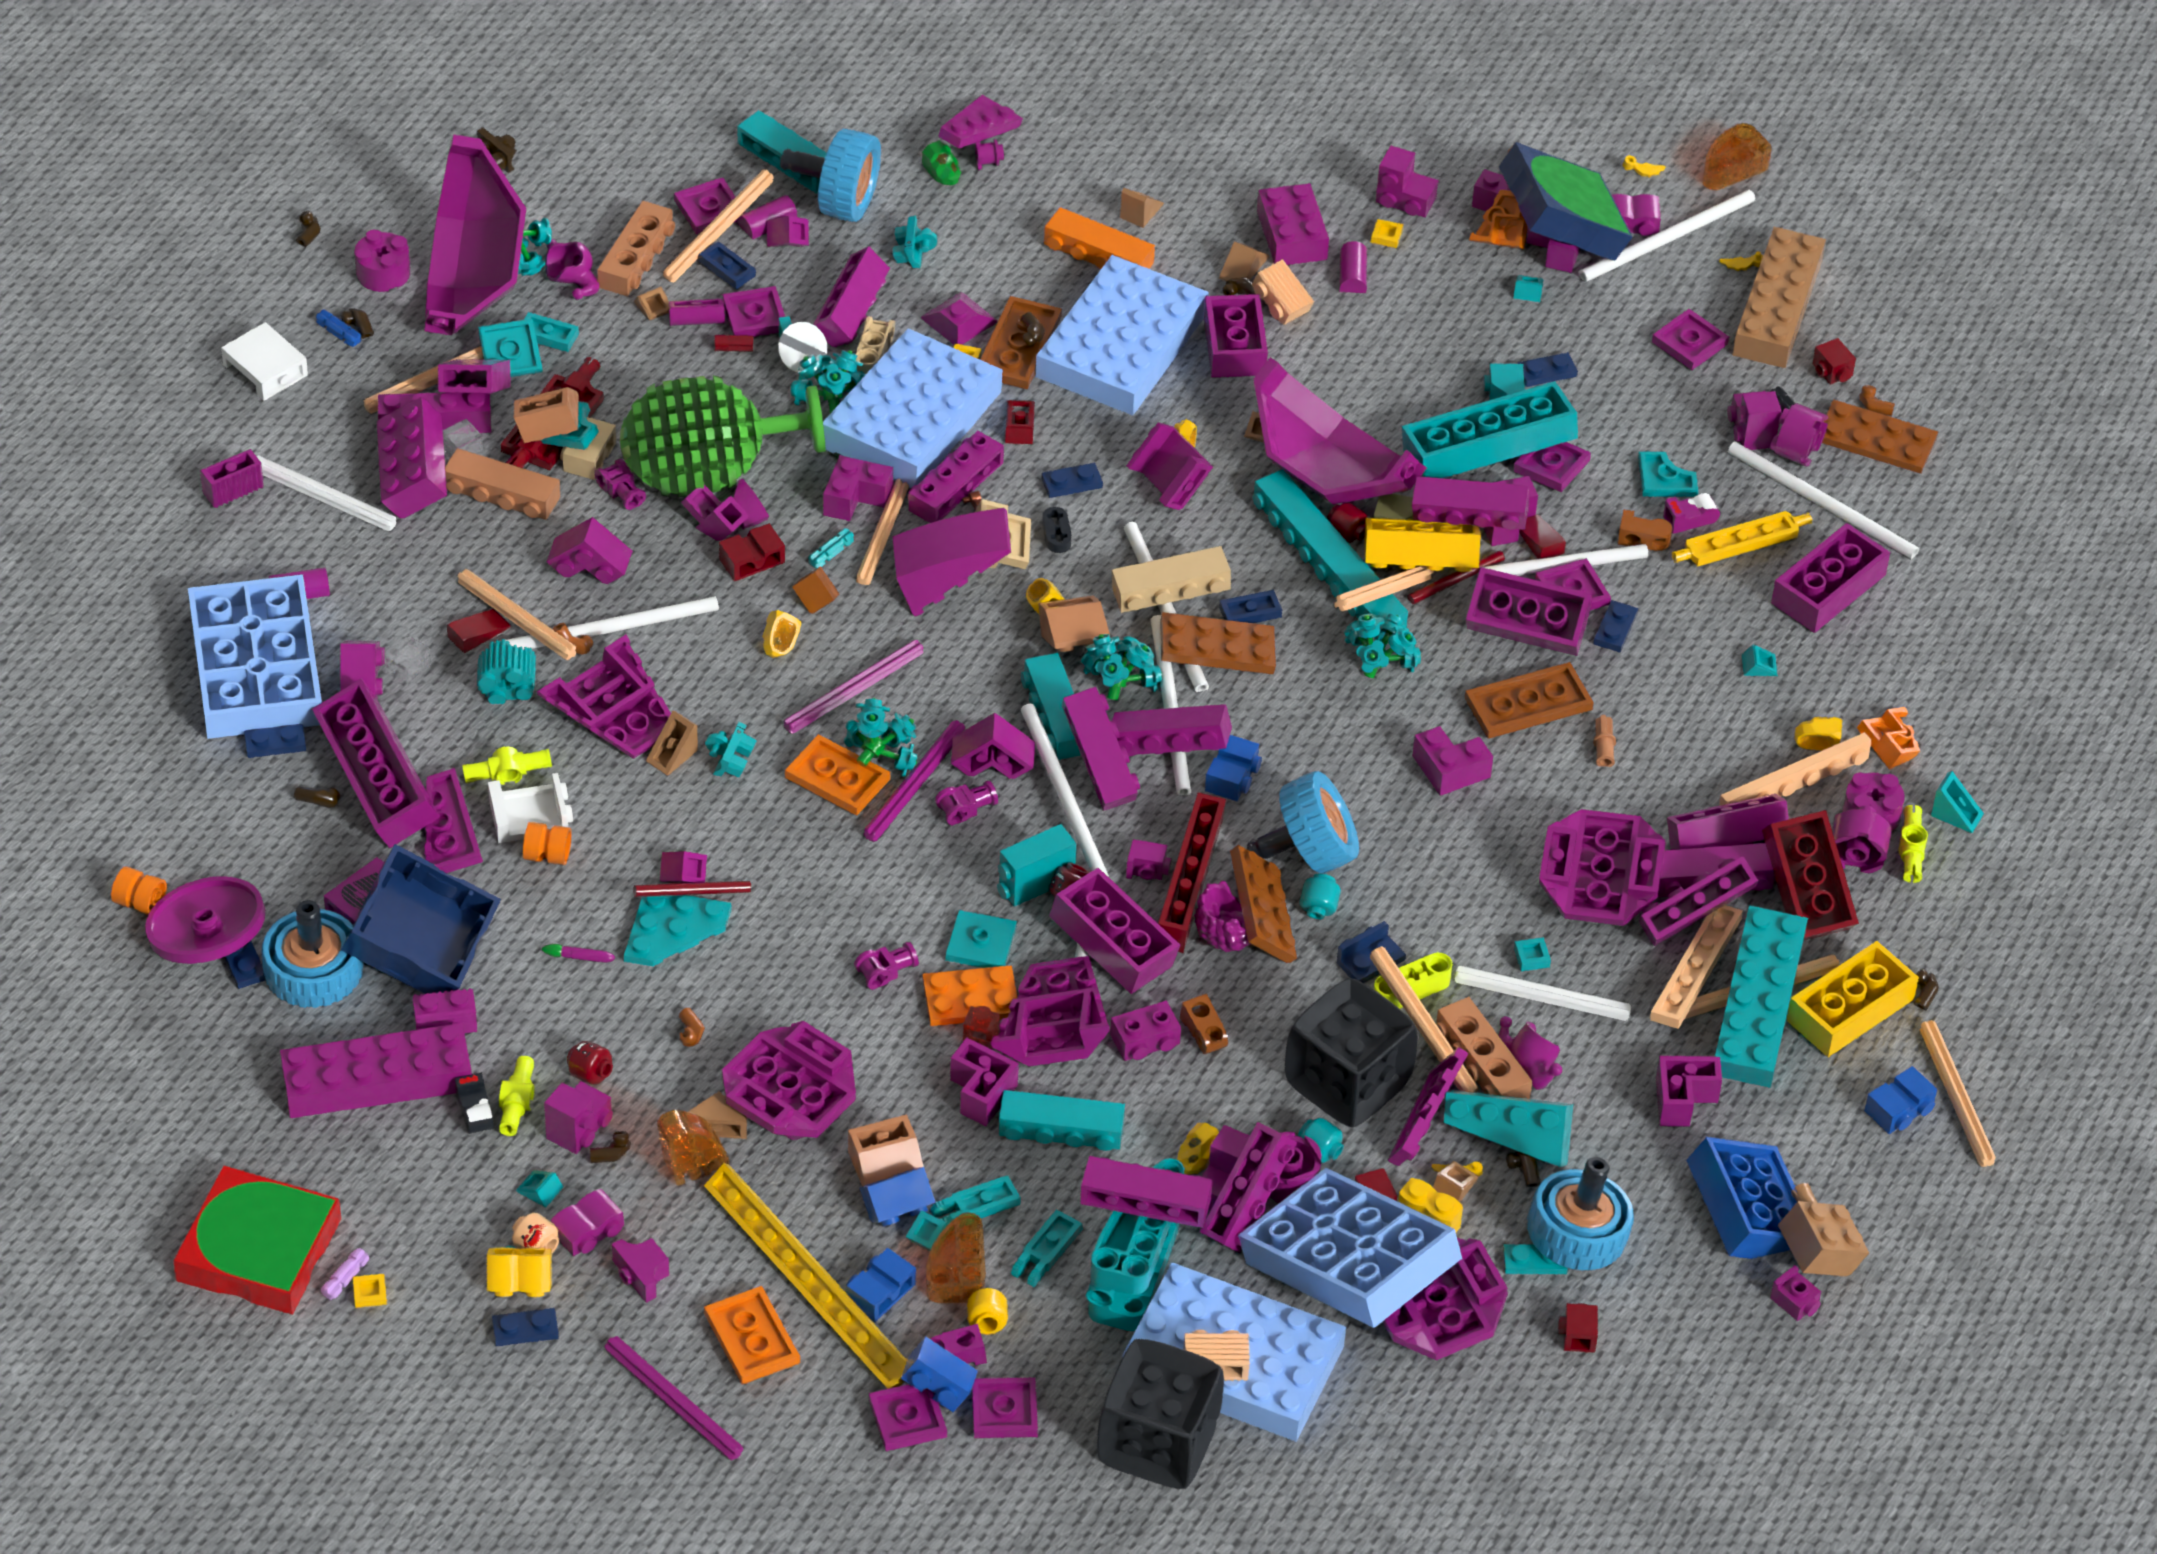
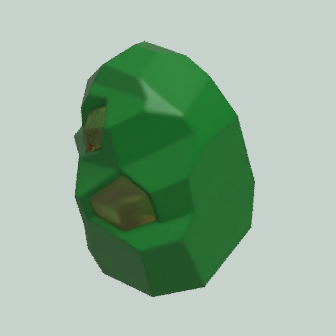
M940 140L928 144L922 151V165L938 183L951 186L957 184L961 170L958 160L951 152L949 146Z

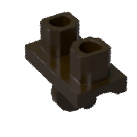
M483 127L477 130V138L482 140L501 170L504 169L508 173L515 170L512 166V159L517 152L514 148L516 144L515 139L509 134L495 137Z

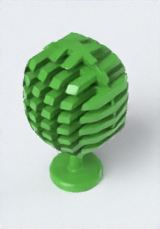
M713 375V380L705 379V376L678 378L673 381H663L662 385L656 388L653 383L646 388V394L640 399L638 397L631 405L632 409L629 411L626 419L624 417L620 430L622 456L631 472H634L642 479V484L660 490L662 496L670 497V493L677 494L678 497H686L696 488H704V484L712 493L720 491L725 486H728L729 490L736 485L737 479L742 474L745 475L751 469V464L754 462L757 453L759 455L763 435L808 429L810 430L814 451L818 453L826 452L824 426L817 386H809L805 390L807 408L805 412L760 418L751 400L749 402L742 395L741 389H737L733 385L730 387L724 384L722 377Z

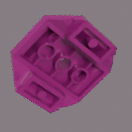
M1581 809L1560 822L1557 821L1548 826L1539 884L1565 919L1624 926L1658 897L1666 846L1665 839L1659 833L1657 834L1641 816ZM1602 867L1609 869L1607 872L1597 871V869Z
M805 1021L793 1023L790 1027H778L760 1032L722 1069L726 1104L771 1133L784 1135L791 1140H798L804 1137L818 1138L856 1100L851 1050Z
M1457 1238L1462 1259L1382 1321L1395 1343L1434 1360H1439L1494 1337L1508 1295V1288L1481 1240Z

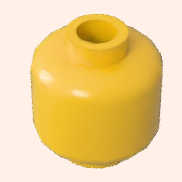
M983 1288L973 1292L967 1303L969 1325L978 1324L980 1333L986 1335L1001 1331L1008 1321V1304L1002 1292L992 1288Z

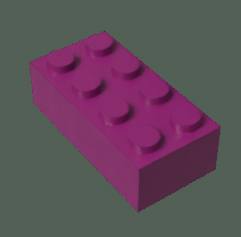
M420 397L377 420L381 502L398 518H406L446 497L442 415L423 397Z
M1846 523L1775 580L1771 604L1815 633L1886 576L1890 551Z
M1480 567L1466 617L1467 629L1578 656L1592 606V597L1590 593Z
M1099 868L1094 869L1056 894L1049 914L1052 920L1130 994L1173 967L1180 948V944Z

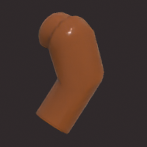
M1864 385L1861 389L1862 392L1859 394V400L1867 410L1892 416L1895 403L1878 400L1875 396L1876 388L1871 385Z
M564 622L557 624L552 629L575 645L577 654H587L590 652V648L593 647V640L590 636L581 635L580 638L572 636Z
M688 1007L679 1013V1018L686 1026L684 1033L680 1032L679 1038L683 1045L693 1047L700 1042L705 1027L693 1010Z

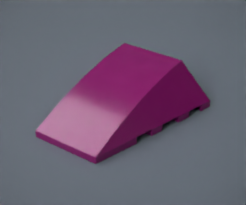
M1005 508L951 517L893 536L896 579L914 616L924 613L922 608L932 601L937 604L945 598L944 593L955 585L959 588L968 582V577L974 572L982 573L1011 553L1008 516Z
M627 634L604 648L601 662L567 684L560 677L538 690L537 695L635 759L654 746L671 712L662 696L659 697L654 682L650 676H647L642 667L641 659L637 653H634L630 646L631 642Z
M1089 956L1030 964L1018 988L1019 995L1017 999L1012 1000L1009 1006L1010 1013L1007 1018L1002 1019L999 1025L1000 1033L998 1036L993 1037L991 1045L992 1048L1029 1067L1088 1058L1110 1031Z

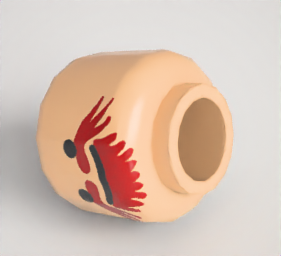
M539 1213L521 1216L513 1225L512 1240L518 1249L546 1248L552 1249V1253L556 1250L559 1243L558 1229Z

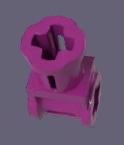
M619 458L615 460L613 465L595 470L594 475L598 485L613 499L619 496L626 509L632 510L642 505L645 501L646 493L634 485V475L623 459Z
M987 780L983 782V785L970 790L966 784L959 787L945 788L937 794L935 803L945 812L948 824L953 826L977 816V808L988 804L997 805L998 796L993 783Z
M905 942L902 947L890 952L886 947L865 951L854 962V967L858 972L863 973L866 978V984L871 990L897 979L899 970L908 966L916 967L919 965L916 950L910 942Z

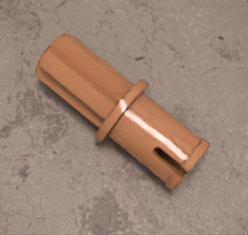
M1601 715L1595 721L1596 736L1593 739V744L1596 746L1597 766L1612 767L1615 764L1614 746L1616 745V738L1613 735V720L1611 717Z

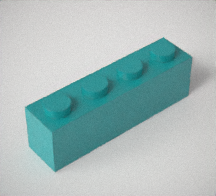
M760 110L737 126V144L814 193L818 192L819 178L795 173L790 169L784 170L781 168L780 162L785 149L800 151L823 158L827 154L825 151Z
M1053 653L1025 659V668L1021 672V682L1024 689L1029 688L1030 690L1029 702L1038 711L1057 759L1081 756L1062 708L1063 698L1073 695L1074 692L1059 654Z
M1004 1090L999 1117V1136H1004L1010 1140L1031 1139L1042 1144L1057 1142L1066 1143L1071 1147L1083 1145L1097 1147L1103 1151L1120 1150L1125 1118V1104Z

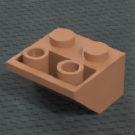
M567 387L515 400L514 420L524 443L540 441L544 438L568 434L578 430L579 396L577 391Z
M1094 595L1039 603L1041 636L1054 649L1060 652L1072 651L1074 646L1085 645L1087 647L1093 644V638L1100 634L1110 635L1101 601Z
M907 1114L848 1130V1153L862 1186L887 1179L913 1168L923 1167L917 1137Z

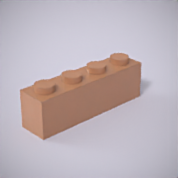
M457 448L445 466L446 489L451 493H461L474 497L479 502L487 501L497 504L505 510L513 509L525 513L531 518L538 517L547 520L560 499L559 479Z

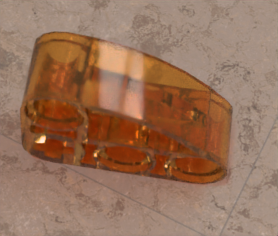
M1740 123L1729 128L1713 142L1707 153L1702 179L1704 187L1717 191L1765 172L1770 164L1771 144L1751 124Z
M680 1110L668 1111L658 1119L657 1128L663 1159L677 1186L685 1184L683 1177H685L687 1172L691 1180L694 1181L701 1177L700 1167L705 1175L708 1176L712 1174V1171L718 1170L723 1163L729 1165L728 1154L716 1131L706 1119Z
M962 1213L956 1217L940 1233L932 1246L926 1268V1295L934 1303H968V1299L973 1292L985 1288L986 1269L983 1223L981 1218L974 1213Z

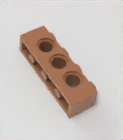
M646 201L641 202L597 270L599 288L628 297L632 289L639 287L643 272L650 270L654 255L661 253L665 238L667 236L671 237L674 232L675 222L672 220V209Z
M1470 997L1438 1009L1436 1025L1453 1050L1460 1047L1469 1053L1463 1064L1473 1080L1477 1081L1482 1088V1094L1530 1098L1532 1080Z

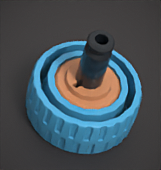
M842 129L833 138L825 158L785 149L781 157L780 166L784 170L790 169L795 173L819 178L818 205L820 211L827 216L856 222L862 218L873 197L880 169L881 145L876 136L860 131Z
M1319 771L1303 775L1281 788L1279 801L1286 825L1247 844V850L1255 852L1263 859L1271 858L1296 846L1306 863L1318 873H1327L1356 859L1359 854L1358 836L1349 810L1331 780Z
M312 900L300 902L296 906V912L290 913L274 923L266 933L262 943V968L266 984L269 985L272 993H275L279 999L287 1001L288 1004L312 1008L323 1005L328 1006L348 996L353 988L357 987L359 979L363 974V961L341 951L353 926L352 923L337 913L320 909L319 905Z
M1600 1157L1589 1158L1585 1163L1584 1170L1570 1169L1556 1172L1545 1178L1535 1191L1527 1217L1529 1237L1537 1250L1561 1266L1575 1270H1595L1606 1267L1621 1256L1628 1242L1634 1221L1633 1207L1627 1194L1615 1182L1607 1178L1610 1166L1604 1159Z

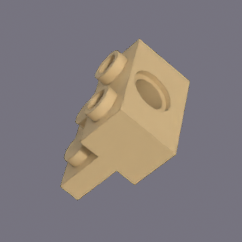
M981 499L975 512L1005 508L1008 516L1011 553L989 568H996L998 563L1026 569L1029 564L1031 519L1009 514L1008 505Z

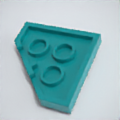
M688 895L642 897L624 953V962L653 967L663 962V959L676 953L680 954L700 944V941L712 935L716 936L725 932L732 910V903Z

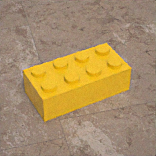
M1366 518L1364 537L1365 563H1370V566L1374 568H1386L1387 564L1399 565L1401 569H1413L1417 565L1427 566V569L1434 571L1444 570V567H1455L1456 571L1470 572L1472 568H1479L1480 530L1476 525H1452L1441 522L1426 523L1408 519Z
M1876 941L1791 997L1786 1021L1824 1055L1830 1057L1913 1001L1919 977Z

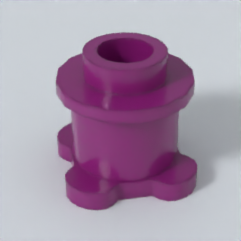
M994 139L991 143H980V141L975 143L978 170H982V165L996 164V166H999V161L1004 160L1003 145L998 144L997 139Z

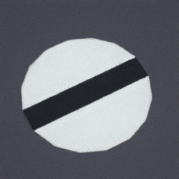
M797 322L788 326L782 333L779 340V354L782 362L790 370L798 372V367L801 366L799 363L805 356L811 354L814 356L819 354L822 356L827 355V342L823 333L816 326L808 322Z

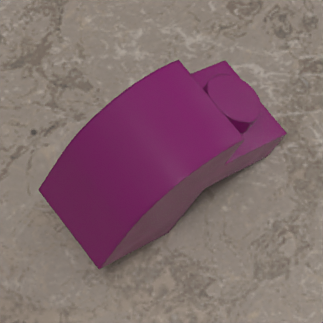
M705 484L704 488H696L681 502L700 523L695 528L717 541L724 540L749 517L731 495L721 503Z

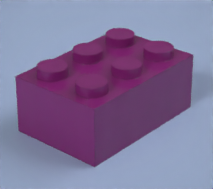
M1311 183L1259 189L1257 213L1274 264L1281 259L1287 265L1327 260L1329 237Z
M1260 294L1205 296L1204 325L1211 377L1256 376L1268 358Z

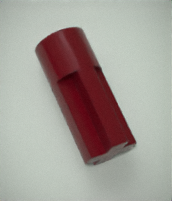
M715 335V351L753 352V336Z

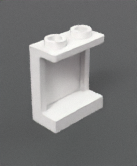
M266 322L221 347L223 365L226 368L234 365L256 385L257 396L263 401L308 375L306 357Z
M558 773L552 774V784L509 791L501 790L500 780L488 782L489 802L498 843L524 840L529 822L546 824L548 829H551L554 825L568 827V822H573L571 805H565L564 800H568L566 783H560Z

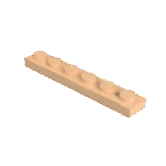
M1864 732L1735 788L1720 796L1719 806L1775 793L1780 797H1786L1794 793L1795 790L1807 785L1812 786L1827 776L1838 775L1843 769L1850 766L1861 765L1869 759L1871 739Z
M1724 905L1706 916L1651 1011V1021L1679 1029L1742 920L1743 910Z

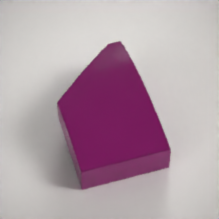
M743 478L740 479L733 498L749 515L740 525L744 530L768 520L769 515L751 487Z

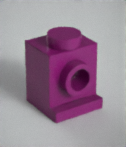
M1133 839L1127 859L1126 878L1132 879L1133 875H1136L1145 880H1162L1163 875H1169L1172 858L1167 857L1168 845Z
M1794 1265L1773 1282L1770 1299L1796 1321H1799L1805 1315L1808 1317L1812 1316L1819 1309L1821 1291L1798 1273L1799 1268Z

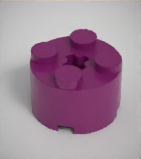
M373 229L368 231L366 236L356 244L354 249L356 276L365 288L377 292H386L395 287L399 288L408 281L411 271L409 247L405 237Z
M1798 403L1792 405L1790 409L1785 408L1779 420V424H1782L1780 433L1775 434L1770 449L1774 450L1778 456L1808 467L1812 461L1808 458L1811 451L1818 452L1828 425L1823 421L1828 419V415Z
M1862 772L1854 774L1847 786L1842 812L1859 809L1861 806L1873 807L1876 813L1889 823L1893 831L1899 826L1905 800L1904 791L1899 784L1898 778L1893 774Z
M1861 806L1859 809L1847 810L1836 814L1834 817L1832 832L1843 869H1845V865L1860 867V872L1869 874L1880 870L1884 865L1888 854L1892 828L1882 816L1876 813L1873 807Z
M1281 1132V1134L1297 1144L1291 1161L1285 1165L1280 1175L1278 1186L1269 1196L1277 1203L1282 1202L1320 1173L1322 1157L1320 1148L1314 1140L1307 1136L1302 1138L1295 1136V1132Z

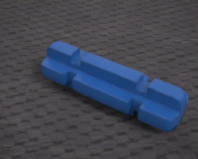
M323 309L320 313H317L316 323L323 328L327 326L326 330L340 340L345 339L344 342L350 347H354L361 342V334L351 329L349 325L333 316L327 310Z

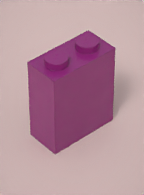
M456 359L438 364V392L494 393L511 388L510 360Z

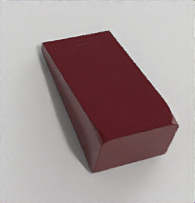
M1007 401L1005 443L1033 445L1034 401ZM1013 406L1029 407V409L1026 408L1029 413L1024 411L1012 412L1015 409Z
M1538 514L1527 518L1525 530L1520 529L1519 533L1537 559L1556 557L1565 553L1566 541L1552 526Z
M491 609L447 624V637L465 654L511 628V625L495 609Z

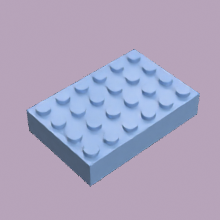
M1111 255L1036 355V377L1134 415L1204 319L1205 296H1209V292Z
M908 328L823 421L826 450L831 453H840L846 457L893 467V480L900 479L902 483L907 482L909 488H912L925 479L930 470L935 469L1001 393L1003 370Z
M303 575L188 588L207 739L244 735L246 730L295 724H303V727L320 725L312 710L321 704L322 700Z
M1328 1168L1323 1169L1238 1235L1247 1265L1373 1328L1462 1259L1454 1228Z
M1172 1262L1127 1348L1135 1339H1147L1183 1349L1185 1333H1192L1195 1330H1205L1208 1333H1224L1228 1330H1236L1240 1333H1248L1250 1360L1248 1380H1224L1220 1413L1297 1442L1344 1348L1346 1326Z

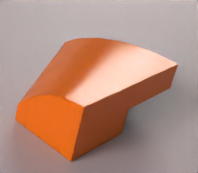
M1500 190L1494 199L1493 206L1483 215L1484 222L1476 234L1471 233L1469 240L1524 249L1528 226L1511 190Z
M1905 707L1887 709L1882 717L1862 720L1857 727L1861 734L1865 732L1871 739L1870 746L1889 769L1913 759L1920 752L1918 742L1913 736V727L1904 724L1900 718L1906 717L1908 714Z

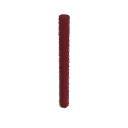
M1499 550L1479 560V568H1472L1470 572L1456 571L1407 595V599L1414 605L1478 574L1480 567L1492 566L1504 561L1505 556Z
M750 881L634 885L633 887L634 897L751 892Z

